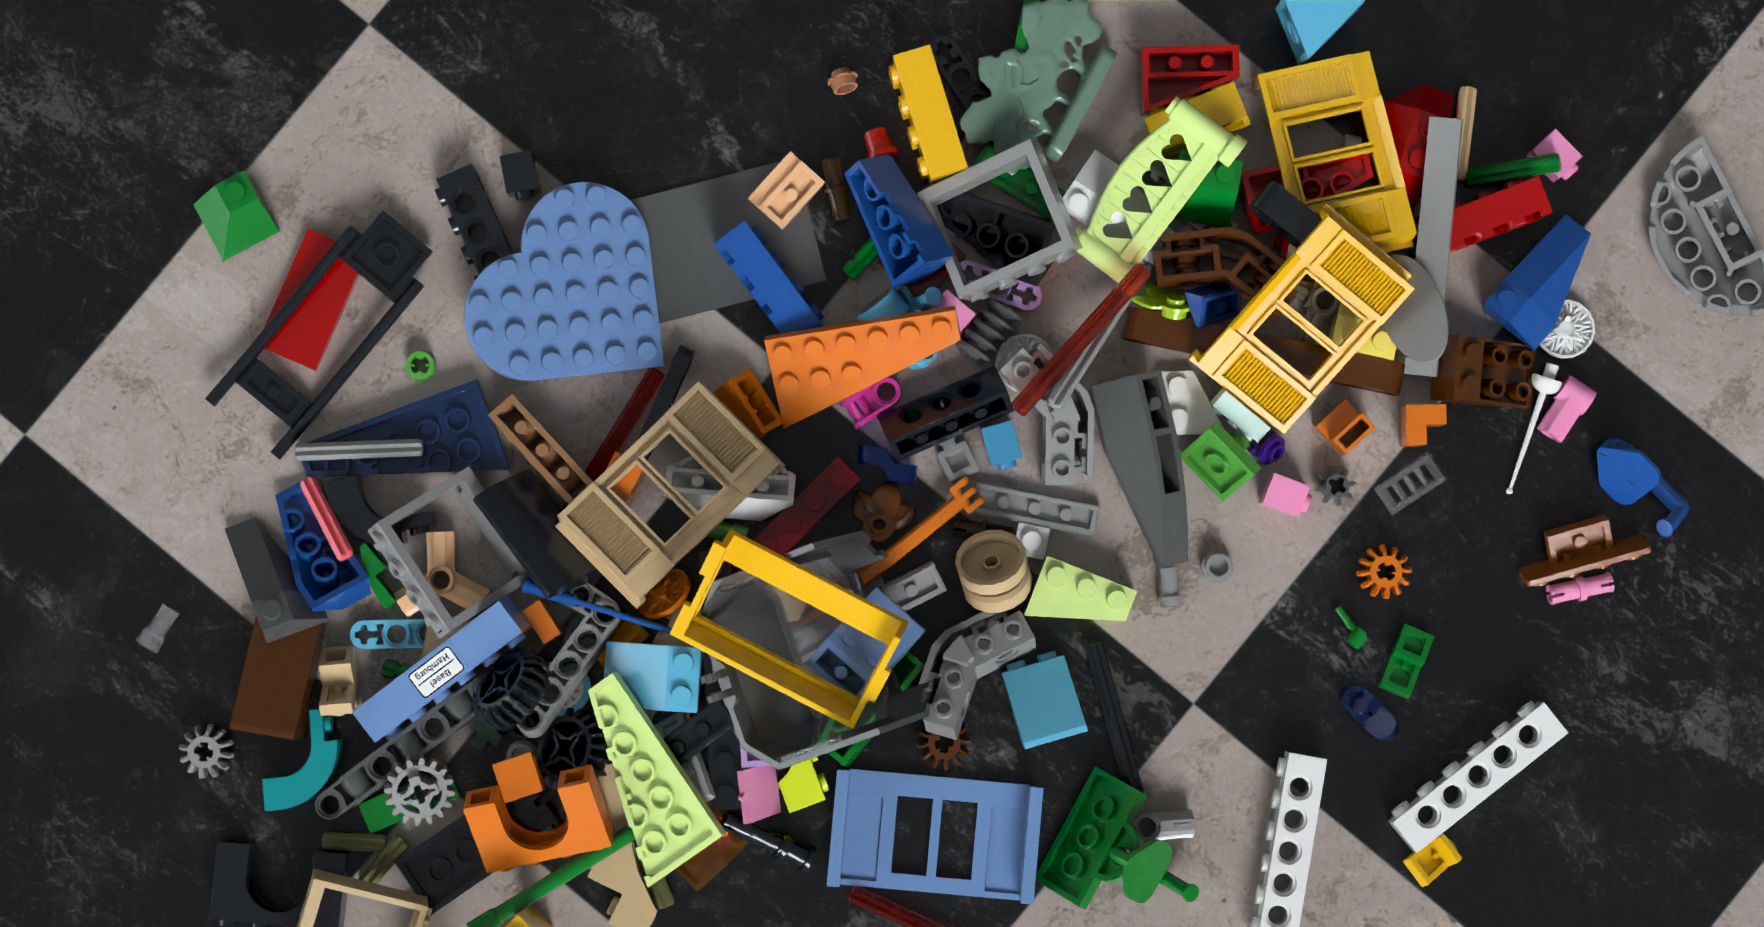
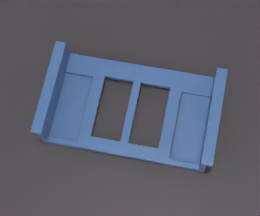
M851 768L837 769L827 886L840 887L841 884L1019 900L1021 904L1034 905L1044 788L1030 784ZM898 796L933 799L926 875L891 872ZM943 800L978 803L971 879L936 876Z

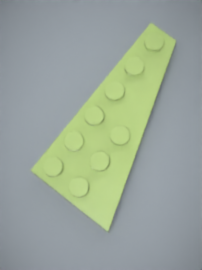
M615 671L590 688L588 693L598 726L603 730L608 747L606 753L609 761L612 760L616 773L614 779L628 825L632 828L638 846L636 847V852L639 860L642 859L646 873L644 878L648 888L721 838L726 832L618 671Z

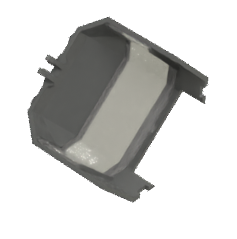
M863 530L813 542L782 554V556L863 598H866L868 594L859 568L890 557L882 549L876 551L870 545L871 538ZM744 570L714 581L701 613L702 616L819 677L821 676L806 662L842 623L837 618ZM711 655L709 656L713 672L700 677L702 684H710L718 679L721 691L711 693L710 696H707V700L711 704L723 699L734 725V733L739 739L741 748L778 770L929 717L930 705L926 702L927 692L932 691L933 688L932 680L902 691L893 668L875 703L868 700L854 728L851 729Z

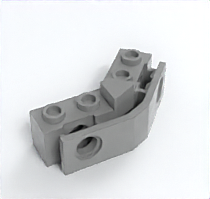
M1036 342L1032 346L1034 350L1030 354L1023 347L1018 346L996 369L1042 416L1041 482L1045 485H1077L1078 472H1082L1085 475L1094 474L1095 409L1088 391L1080 383L1074 389L1083 409V431H1078L1080 417L1071 396L1060 411L1054 410L1046 403L1066 368L1042 343ZM1037 357L1055 375L1052 380H1049L1033 363ZM1075 438H1081L1079 442L1080 465H1074Z
M1008 610L1001 613L981 612L945 630L933 643L918 684L933 680V687L934 685L938 686L933 702L929 704V717L923 719L927 732L957 740L977 679L1036 650L1035 636L1020 610L1009 616ZM943 659L939 674H937L936 671L939 662ZM932 688V691L927 692V696H926V702H927V703H929V701H930V698H931V695H932V692H933V688Z

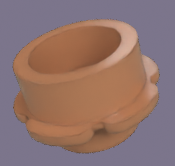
M847 67L834 70L831 73L832 77L827 81L834 94L844 95L858 87L856 81L858 74L855 71H850Z

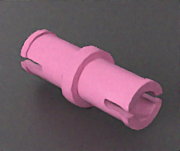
M1610 572L1585 578L1581 575L1575 576L1571 581L1546 585V592L1551 593L1546 596L1550 605L1574 599L1584 601L1587 600L1588 596L1614 592V585L1609 584L1614 582Z

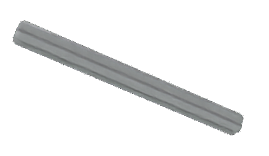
M1144 259L1141 261L1140 265L1148 271L1152 269L1150 262ZM1120 285L1046 400L1048 406L1056 411H1060L1139 287L1129 297L1120 290L1122 287Z

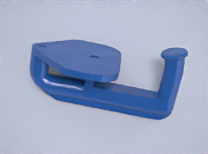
M1610 437L1602 443L1597 450L1599 485L1616 502L1623 505L1633 504L1651 491L1671 511L1667 518H1662L1657 522V531L1663 537L1671 536L1689 512L1688 501L1661 475L1659 468L1642 451L1636 450L1631 444L1618 437Z

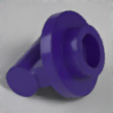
M1270 429L1258 443L1255 441L1247 452L1255 459H1259L1263 464L1269 465L1282 458L1285 452V440L1277 435L1274 430Z

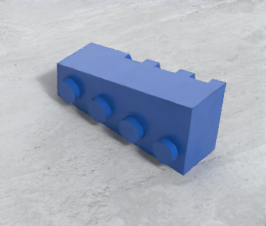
M744 220L714 243L718 252L780 334L823 327L820 321L825 317L814 303H811L809 306L801 297L805 293L804 289L795 277L790 280L782 271L786 267L775 251L769 254L763 246L767 240L756 226L751 229Z

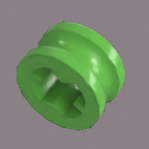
M414 352L406 360V371L416 380H428L436 371V361L426 352ZM417 358L422 361L427 358L429 364H426L429 367L426 373L421 371L414 372L413 368L417 366L413 363Z

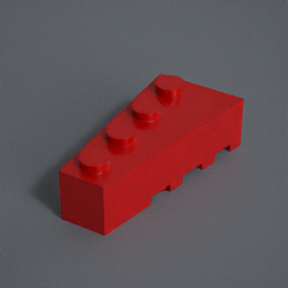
M1537 176L1522 182L1521 178L1504 184V189L1496 193H1492L1491 189L1473 196L1475 201L1465 205L1462 204V201L1455 202L1450 253L1538 221L1552 213L1553 211L1540 177ZM1419 216L1413 218L1417 231V234L1413 238V243L1416 246L1418 237Z

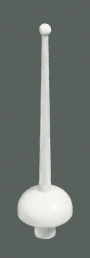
M1546 363L1542 376L1535 373L1532 374L1531 382L1534 388L1539 391V395L1509 488L1506 489L1507 494L1513 493L1512 488L1546 394L1557 393L1564 384L1555 380L1559 368L1557 365Z

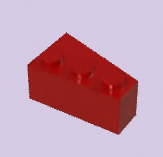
M1239 45L1142 47L1139 53L1141 116L1149 114L1157 108L1168 107L1176 96L1183 99L1195 94L1201 95L1220 84L1236 82L1240 77Z

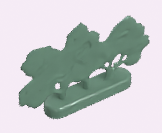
M1046 0L1045 2L1036 1L1024 5L1021 27L1024 36L1027 38L1029 49L1021 54L1013 48L1001 52L999 57L989 55L978 58L980 81L985 83L990 89L991 96L981 101L972 102L961 118V129L965 132V138L968 143L986 144L992 141L994 143L995 156L1028 139L1035 141L1037 136L1046 133L1049 135V138L1043 148L1044 156L1055 163L1062 157L1117 55L1115 50L1103 45L1095 52L1089 64L1084 63L1082 56L1083 46L1094 43L1100 38L1102 33L1100 21L1089 14L1088 0H1072L1070 2L1068 0ZM1076 36H1080L1082 39L1080 45L1075 41ZM1067 41L1071 42L1076 51L1072 54L1075 57L1074 61L1065 53L1064 44ZM1062 60H1066L1069 65L1064 67L1060 66L1059 63ZM1075 69L1082 77L1072 96L1069 97L1057 90L1056 81L1063 71ZM1060 101L1066 107L1053 128L1048 124L1043 113L1054 102ZM1031 123L1038 128L1035 131H1030L1027 129V125ZM1030 162L1024 163L1007 173L1013 176L1017 173L1018 169L1025 170L1031 167Z

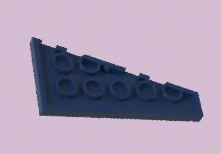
M477 379L307 442L421 439L423 441L422 456L301 461L307 477L460 472L468 466L472 471L511 470L495 424L488 416L490 411Z

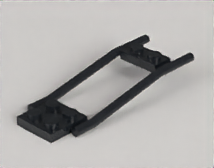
M385 211L378 215L363 234H360L354 227L349 225L248 349L207 395L205 400L215 407L230 388L237 383L291 427L270 451L281 460L425 287L413 276L431 256L433 251ZM338 258H340L394 304L311 403L257 359V357Z

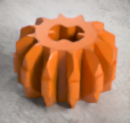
M1384 544L1378 546V555L1372 548L1367 549L1366 553L1370 561L1365 558H1359L1358 563L1365 566L1366 570L1356 571V576H1366L1367 578L1361 582L1360 587L1365 589L1372 584L1369 594L1372 597H1376L1380 589L1383 599H1389L1390 589L1395 595H1400L1402 592L1397 583L1408 586L1410 583L1408 579L1402 577V573L1412 572L1411 567L1402 568L1401 566L1402 563L1407 561V555H1402L1396 559L1398 548L1392 547L1387 554V548ZM1379 565L1390 567L1391 572H1387L1390 575L1388 579L1386 577H1378L1377 571H1381L1378 569Z

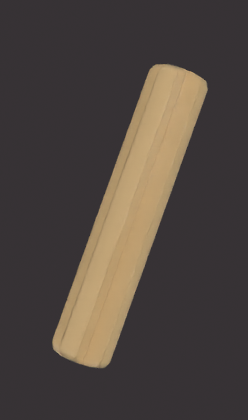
M1462 86L1458 92L1455 118L1463 119L1457 181L1465 180L1466 173L1468 172L1477 89L1469 86Z

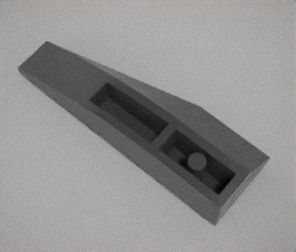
M1161 369L1089 386L1088 389L1095 409V418L1103 450L1159 568L1187 562L1188 520L1183 467L1177 433Z

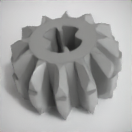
M208 724L206 731L202 725L195 726V735L191 732L185 733L184 737L190 744H180L179 749L187 751L188 754L181 757L180 762L191 761L187 769L188 773H194L198 769L199 778L203 779L206 778L209 771L210 775L214 778L219 776V768L223 770L230 768L229 763L224 758L235 757L234 752L226 751V747L232 746L234 741L233 739L222 740L227 733L225 729H221L216 733L215 724ZM208 743V749L213 750V755L206 757V753L201 752V747L207 746Z

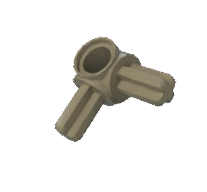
M1301 279L1294 287L1298 292L1296 298L1302 300L1304 309L1308 310L1305 318L1320 330L1325 318L1330 320L1333 312L1339 307L1340 301L1329 292L1331 295L1330 304L1325 308H1318L1315 301L1316 296L1320 292L1327 290L1315 280L1311 284ZM1299 328L1296 339L1313 344L1315 339Z

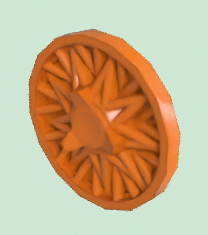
M672 569L645 595L646 601L638 610L645 618L651 620L671 614L687 598L691 589V580L684 571Z

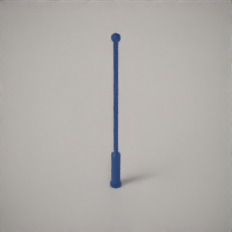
M527 577L523 584L522 593H530L546 598L534 581ZM567 591L548 598L571 607L579 605L664 633L670 634L672 628L578 599L576 594Z

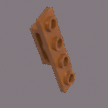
M1604 514L1544 531L1548 560L1518 568L1519 575L1528 587L1544 586L1549 581L1563 577H1575L1581 572L1591 569H1604L1613 563L1623 560H1636L1642 555L1650 553L1651 548L1641 534L1613 541L1610 522Z

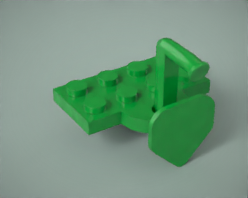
M1095 766L1036 873V881L1085 910L1101 881L1108 884L1123 882L1124 895L1137 903L1146 902L1153 895L1158 884H1162L1179 894L1186 902L1195 901L1199 895V889L1195 884H1189L1166 870L1172 859L1173 851L1171 846L1156 838L1144 845L1140 831L1133 825L1148 795Z

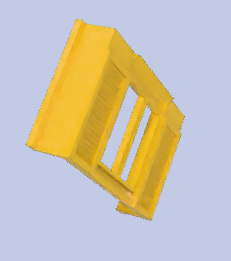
M1365 51L1352 55H1343L1258 74L1257 77H1253L1254 90H1260L1285 189L1318 216H1320L1317 213L1325 203L1329 204L1386 253L1413 248V238L1417 231L1370 52ZM1358 110L1361 111L1369 142L1299 158L1294 157L1287 126ZM1372 153L1380 185L1309 201L1305 200L1298 169Z
M1327 203L1317 212L1323 220L1203 354L1196 348L1188 357L1191 362L1273 428H1278L1284 434L1380 325L1386 322L1415 289L1408 281L1412 276L1410 272ZM1306 274L1362 319L1339 346L1284 301V298ZM1276 308L1332 353L1309 379L1253 335Z

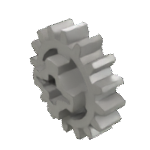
M420 754L418 761L414 762L409 755L407 756V764L405 766L399 762L395 763L397 773L388 772L387 780L391 783L384 784V792L390 795L385 798L386 805L395 804L392 808L394 816L400 812L403 813L402 822L406 823L411 817L414 818L415 826H419L422 818H426V821L432 824V815L436 814L442 818L444 817L442 807L451 808L452 800L448 797L455 795V788L448 785L454 782L453 775L444 776L447 772V766L444 764L436 767V757H433L429 762H425L424 754ZM421 771H425V772L431 773L432 775H431V776H428V775L422 773ZM407 775L408 780L406 784L398 789L400 781ZM420 785L421 789L425 790V793L419 794L417 790H414V787ZM441 791L438 800L432 805L431 800L433 796ZM407 804H411L417 807L418 809L411 808L407 806Z

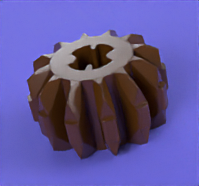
M965 725L961 726L959 735L967 730ZM920 729L918 732L919 735L928 738V741L917 742V748L929 747V750L924 752L921 758L926 760L933 754L935 757L931 762L932 768H936L939 759H943L944 770H949L948 759L952 758L954 763L959 766L962 763L956 754L959 752L964 756H968L970 753L967 749L960 747V744L971 743L970 737L959 738L958 735L957 740L953 739V744L948 745V751H940V746L935 747V741L940 740V735L929 733L923 729Z

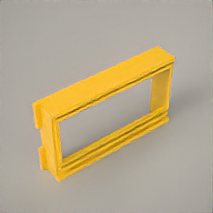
M730 529L722 542L714 541L699 574L705 577L693 602L685 601L670 634L853 729L868 700L875 703L892 669L886 666L900 642L909 621ZM724 560L887 644L861 696L857 697L698 614Z

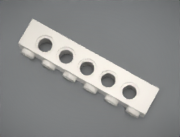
M1533 701L1526 703L1517 711L1519 717L1510 724L1508 721H1504L1492 731L1494 736L1485 744L1479 741L1466 752L1469 755L1461 763L1454 761L1442 770L1441 773L1444 775L1435 783L1432 781L1427 782L1417 790L1416 793L1419 795L1410 803L1404 801L1391 811L1394 816L1388 822L1411 851L1415 853L1421 851L1568 734L1567 730L1544 702L1537 701L1534 704ZM1528 725L1533 731V737L1528 743H1522L1519 738V731L1522 727ZM1503 745L1508 751V756L1504 762L1497 763L1494 759V751L1497 747ZM1478 765L1483 771V776L1479 782L1472 783L1468 774L1473 766ZM1453 785L1458 791V796L1454 802L1447 803L1444 800L1443 793L1448 786ZM1429 805L1433 811V816L1429 822L1421 823L1418 818V812L1423 806Z
M1285 751L1284 758L1279 757L1276 776L1281 778L1279 790L1274 789L1272 793L1271 808L1275 809L1274 820L1268 821L1265 839L1269 840L1270 844L1268 853H1263L1261 858L1260 872L1265 874L1263 885L1257 886L1255 894V904H1259L1258 916L1252 917L1250 927H1300L1327 759ZM1295 778H1302L1305 782V790L1300 795H1293L1290 791V783ZM1295 809L1300 814V821L1296 826L1288 827L1284 821L1285 814ZM1290 841L1295 846V852L1292 857L1283 859L1279 854V848L1284 842ZM1282 873L1287 874L1290 879L1288 887L1285 890H1276L1274 887L1275 877ZM1274 906H1282L1284 909V917L1279 922H1271L1268 917L1269 910Z

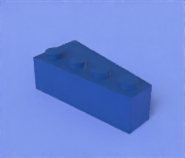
M890 153L861 159L844 173L893 288L924 281L955 256Z

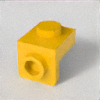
M1442 833L1418 853H1411L1403 863L1421 887H1424L1435 880L1449 866L1461 861L1462 857L1458 853L1455 844Z

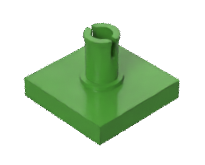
M1217 421L1180 453L1181 459L1222 502L1261 469L1245 451L1249 447V441L1246 436L1239 432L1230 435Z

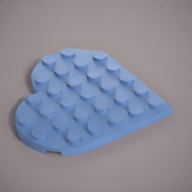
M577 182L561 186L545 195L534 206L525 221L521 235V253L500 258L485 268L471 286L466 298L464 325L472 349L486 365L507 378L519 381H540L664 367L648 231L641 214L633 203L620 192L608 186L591 182Z

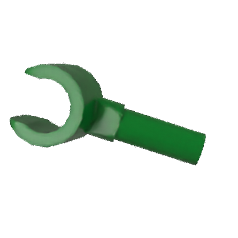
M1342 606L1337 607L1335 611L1351 631L1345 640L1355 649H1360L1367 639L1365 631L1351 620Z

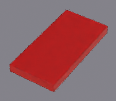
M308 228L264 328L336 240ZM338 258L264 349L317 371L359 274Z

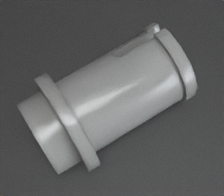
M1178 567L1157 569L1160 597L1157 598V601L1161 602V607L1180 606V600L1183 599V596H1179Z

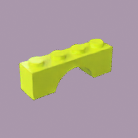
M818 756L792 765L788 773L778 782L789 813L826 800L824 792L830 791L823 772L817 774L813 763L818 761Z

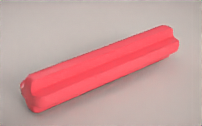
M311 476L300 482L301 489L337 560L344 561L351 558L354 553L317 479Z

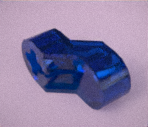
M859 445L857 464L881 466L887 475V481L916 484L917 465L894 463L887 453L888 448Z
M1352 686L1344 692L1342 697L1344 708L1371 735L1384 742L1391 741L1396 737L1399 732L1397 719L1370 692L1361 686ZM1369 711L1373 713L1372 716L1368 714Z

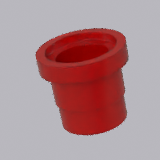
M885 127L872 129L863 135L868 151L866 158L889 153L893 159L898 156L897 148L892 146Z

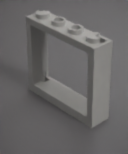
M1028 139L916 193L955 254L945 265L959 299L971 300V303L979 299H986L989 297L988 292L997 287L1003 290L1018 283L1017 278L1028 274L1030 277L1046 270L1045 265L1053 261H1057V263L1068 261V258L1075 255V251L1082 248L1039 142ZM1030 162L1061 241L968 284L937 205L1024 163Z
M469 466L379 520L368 530V533L376 543L374 545L375 549L382 552L388 561L390 572L395 578L400 579L406 588L408 599L413 605L418 606L425 617L424 620L427 627L431 626L439 639L488 609L504 596L522 587L527 577L531 578L474 503V497L483 492L484 488ZM454 489L513 578V580L453 618L391 527Z

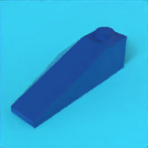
M1565 214L1484 303V313L1535 351L1556 326L1591 233Z
M300 482L276 494L295 584L312 612L342 610L370 595L369 577L354 554L351 558L344 561L337 560L301 489Z

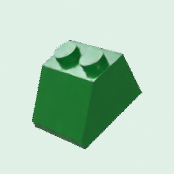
M1180 149L1177 153L1176 160L1192 161L1187 150ZM1218 160L1174 219L1221 228L1229 227L1238 195L1244 161L1234 160L1228 168Z

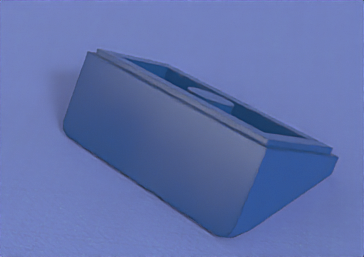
M1224 282L1211 283L1185 291V297L1196 327H1203L1234 318L1239 314L1241 296Z

